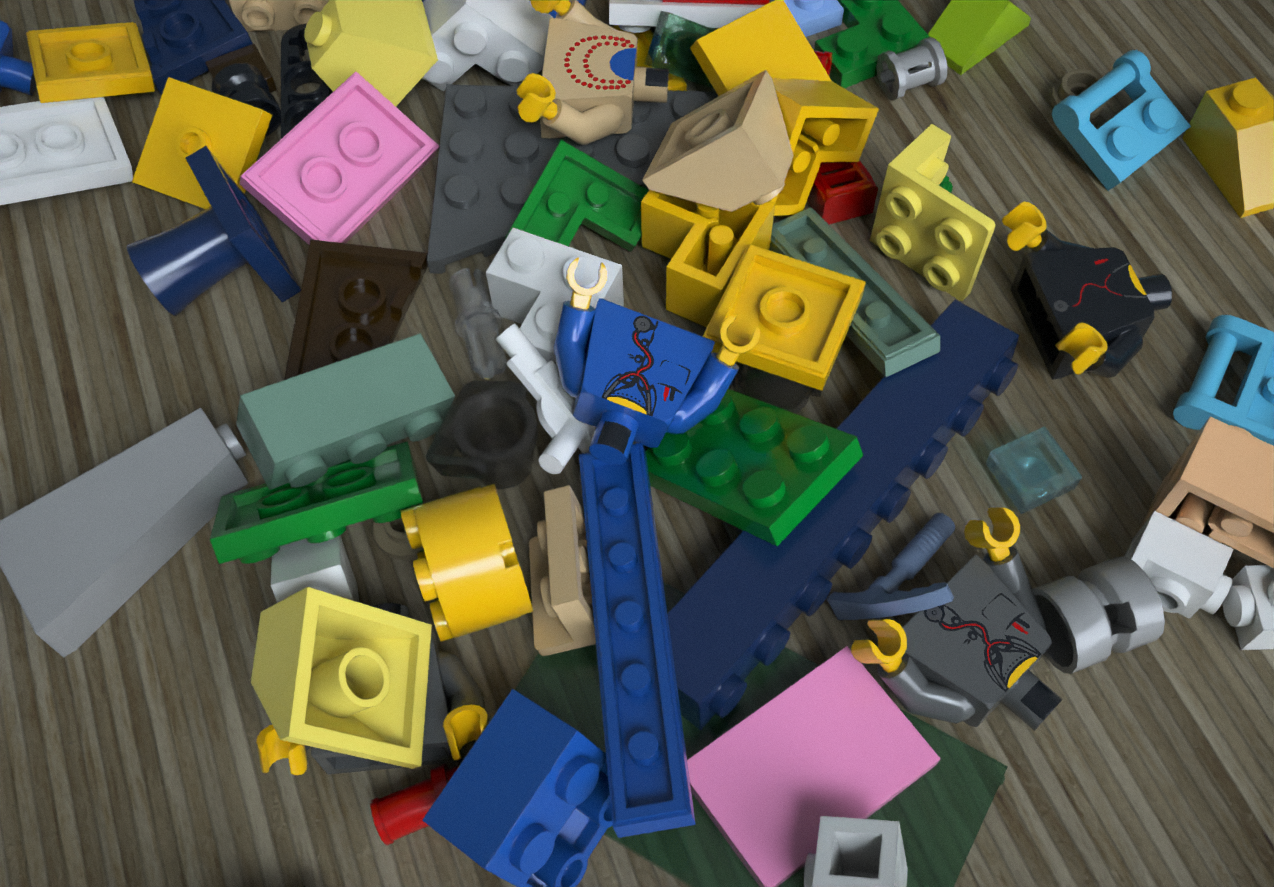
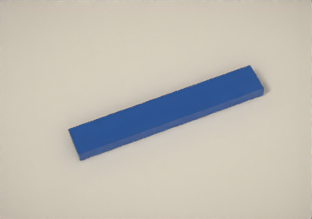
M642 442L633 444L627 462L621 465L605 463L595 458L591 453L580 454L579 463L613 829L617 837L622 838L696 825L644 446Z

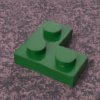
M837 0L844 9L842 22L848 29L816 40L814 50L832 52V66L829 77L834 83L847 88L877 76L876 66L878 56L881 53L890 50L897 54L918 46L919 41L930 36L899 0Z
M561 140L506 235L505 240L512 228H516L569 247L579 227L583 224L632 252L642 235L641 201L649 190Z

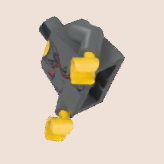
M988 508V517L993 524L992 535L990 534L989 527L983 520H970L964 529L965 539L970 545L976 548H986L988 553L983 560L975 554L947 582L954 597L953 601L931 609L918 611L903 627L890 619L868 620V627L877 635L878 647L870 640H854L851 646V653L860 663L879 664L877 668L879 676L911 714L954 724L963 721L969 726L978 727L1002 702L1035 731L1063 700L1031 672V669L1038 663L1052 644V640L1046 632L1044 618L1036 597L1032 593V587L1016 548L1011 547L1017 541L1020 534L1018 517L1007 508Z
M382 603L372 606L409 618V608L402 604ZM431 635L421 766L462 762V746L470 741L478 740L489 724L483 691L456 655L439 651L433 635ZM269 725L259 733L256 743L262 773H268L271 765L282 758L289 759L292 775H302L306 772L308 764L306 751L310 746L280 740L273 725ZM311 747V756L328 775L402 768L397 765Z

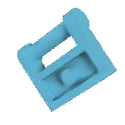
M1130 50L1114 62L1113 69L1078 96L1070 95L1052 109V118L1057 128L1107 191L1121 183L1191 127L1150 75V62L1138 50ZM1124 89L1133 102L1100 128L1096 129L1089 121L1090 114Z
M1232 315L1217 316L1212 320L1207 331L1206 340L1209 345L1189 392L1180 395L1174 408V419L1186 428L1200 430L1211 416L1228 425L1243 428L1254 437L1274 446V332ZM1241 351L1252 356L1235 400L1230 405L1216 399L1215 396L1233 353Z

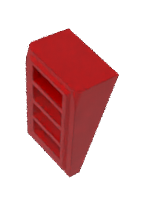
M860 160L859 162H821L807 201L810 207L830 225L873 213L878 187ZM833 170H837V171H838V172H835V173H831V174H827V175H823V176H822V173L830 172V171H833ZM843 182H844V184H845V185L838 186V187H835V188H831V187H830V186H832V185L840 184V183H843Z

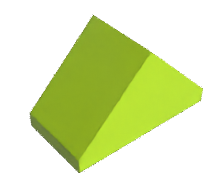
M951 0L928 35L940 43L944 50L947 66L959 75H962L1028 27L1031 17L1009 0Z

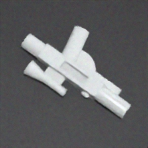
M513 324L496 338V341L511 358L506 363L536 399L539 421L552 438L540 455L539 464L548 473L559 474L577 448L583 454L590 453L589 446L596 427L580 422L573 416L575 398L563 390L557 365L553 360L547 363L519 327Z

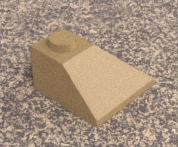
M767 70L674 121L670 125L642 179L647 188L730 212L751 202L755 205H762L777 196L785 186L784 181L794 155L773 79Z

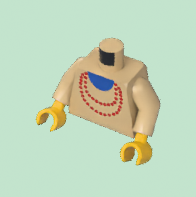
M530 0L532 7L540 13H550L553 10L557 12L556 18H550L542 76L535 73L527 75L516 90L517 95L523 98L518 105V113L521 119L533 123L540 118L542 138L568 137L578 144L587 145L611 134H623L632 129L634 101L667 103L669 69L637 67L638 38L633 33L619 31L593 16L577 0Z

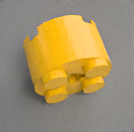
M494 484L483 488L479 486L401 510L402 521L412 550L420 547L424 549V551L417 553L418 559L413 561L414 571L423 599L426 602L439 598V600L431 602L429 605L441 642L534 612Z

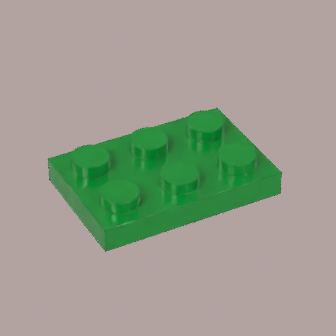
M731 389L727 390L718 408L708 417L684 434L666 433L659 447L649 448L645 452L650 486L775 546H778L864 456L857 436Z
M408 441L387 447L380 455L363 463L353 464L349 459L328 467L327 472L322 477L301 487H291L290 483L269 490L266 483L221 496L210 536V542L218 563L222 564L239 559L243 564L255 563L273 556L280 550V546L305 538L308 543H321L343 534L348 525L371 518L375 523H386L402 518L401 510L423 503L417 471Z

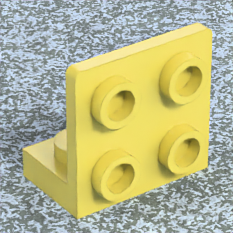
M931 124L888 164L870 241L877 245L888 257L899 260L925 277L934 288L946 291L959 301H963L971 293L996 224L991 218L939 186L949 168L944 159L951 135Z

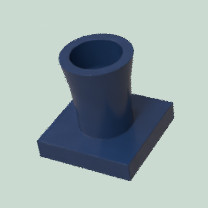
M207 146L187 156L186 160L211 206L169 229L126 245L129 257L147 287L163 307L174 316L181 313L206 290L247 263L252 266L281 302L301 292L297 280L259 212Z

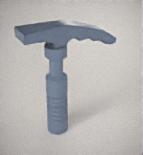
M935 513L891 563L892 569L886 576H878L869 586L868 590L857 593L833 592L827 598V601L837 619L859 620L891 617L931 609L953 601L952 592L948 584L944 582L934 583L929 587L913 588L911 591L898 590V587L905 579L911 580L955 531V524L952 519L943 513Z

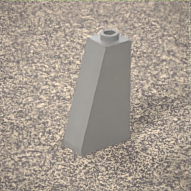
M199 408L0 520V567L35 634L63 658L76 651L217 514L221 496L240 491L248 484L247 479L236 463L237 460L246 456V453L227 423L215 429L202 408Z

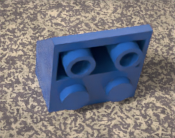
M512 689L422 821L482 868L516 887H576L586 872L589 856L607 828L613 826L606 753L578 730Z

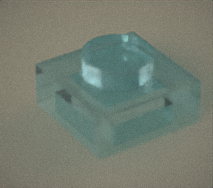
M1045 426L992 450L986 461V465L1021 514L1074 490L1082 478V475Z

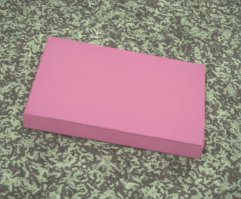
M355 72L240 177V185L307 244L310 245V239L347 243L437 154L440 146L359 73Z
M846 646L687 760L692 794L760 887H778L805 866L808 853L816 854L820 816L867 819L934 768L941 758L863 664L853 657L851 650Z

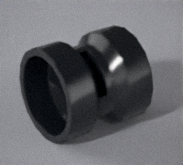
M235 63L223 68L216 74L212 81L211 90L213 93L270 113L272 118L265 137L278 128L281 123L280 107L275 97L269 92L268 84L262 72L256 66L247 63Z

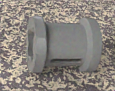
M932 37L919 41L918 46L897 54L890 50L881 53L878 56L876 66L880 86L890 100L899 99L905 95L906 90L924 84L932 87L941 85L947 78L948 70L944 50L940 43Z

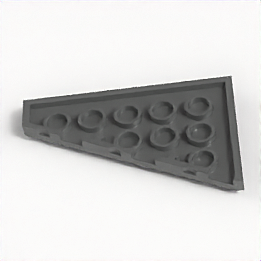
M446 84L427 255L429 272L434 274L445 273V265L482 252L484 257L497 253L561 140L649 190L642 179L670 125L719 97L718 94L707 91L668 90L667 103L634 101L632 129L623 134H611L590 144L581 145L568 137L542 138L540 118L533 123L521 119L518 113V105L523 98H520L516 91L519 86Z

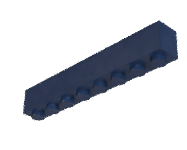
M955 299L931 325L940 335V352L886 378L883 377L837 428L857 436L864 456L778 546L743 531L670 610L668 621L681 715L699 730H702L715 713L723 718L733 710L747 688V683L744 681L745 678L759 662L768 666L779 656L790 638L791 633L788 628L802 612L807 616H811L820 608L832 588L830 579L842 565L851 569L860 561L872 541V535L870 534L882 519L887 523H891L900 514L910 497L911 490L909 487L919 476L928 479L936 472L947 454L948 446L946 444L956 433L964 437L971 431L983 411L984 404L982 402L988 395L993 393L996 396H1000L1005 391L1018 369V364L1012 361L1019 338L1018 334Z

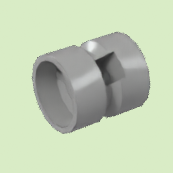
M1125 556L1115 557L1083 569L1078 579L1074 576H1065L1031 589L1044 618L1046 632L1052 640V644L1044 655L1054 667L1063 673L1072 674L1105 661L1111 655V651L1114 653H1125L1156 641L1164 631L1165 618L1163 606L1156 588L1144 570L1136 562Z

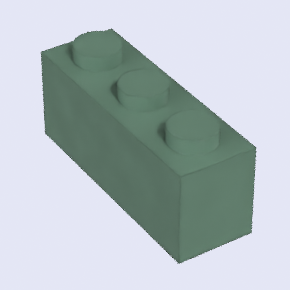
M420 333L242 394L239 400L236 425L269 490L290 483L291 487H301L322 477L327 472L328 467L349 459L353 464L363 463L380 455L387 448L388 444L409 437L412 442L420 441L435 434L443 427L444 420L455 399V394Z

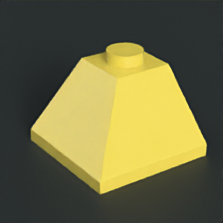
M329 0L320 12H315L310 17L304 31L311 67L333 92L353 73L357 72L395 107L438 61L422 0Z
M306 587L261 611L251 684L280 740L410 769L420 767L422 764L432 625L311 587Z

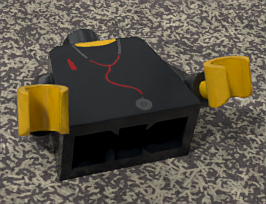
M1025 201L1020 203L1002 218L1003 225L1012 230L1006 238L1009 248L1014 251L1023 249L1025 252L1012 284L1011 292L1052 380L1063 378L1073 373L1080 375L1085 370L1106 378L1115 377L1142 349L1143 337L1155 318L1154 311L1166 309L1170 306L1172 302V288L1169 280L1163 274L1137 278L1124 251L1116 247L1091 248L1058 239L1046 229V220L1035 205Z

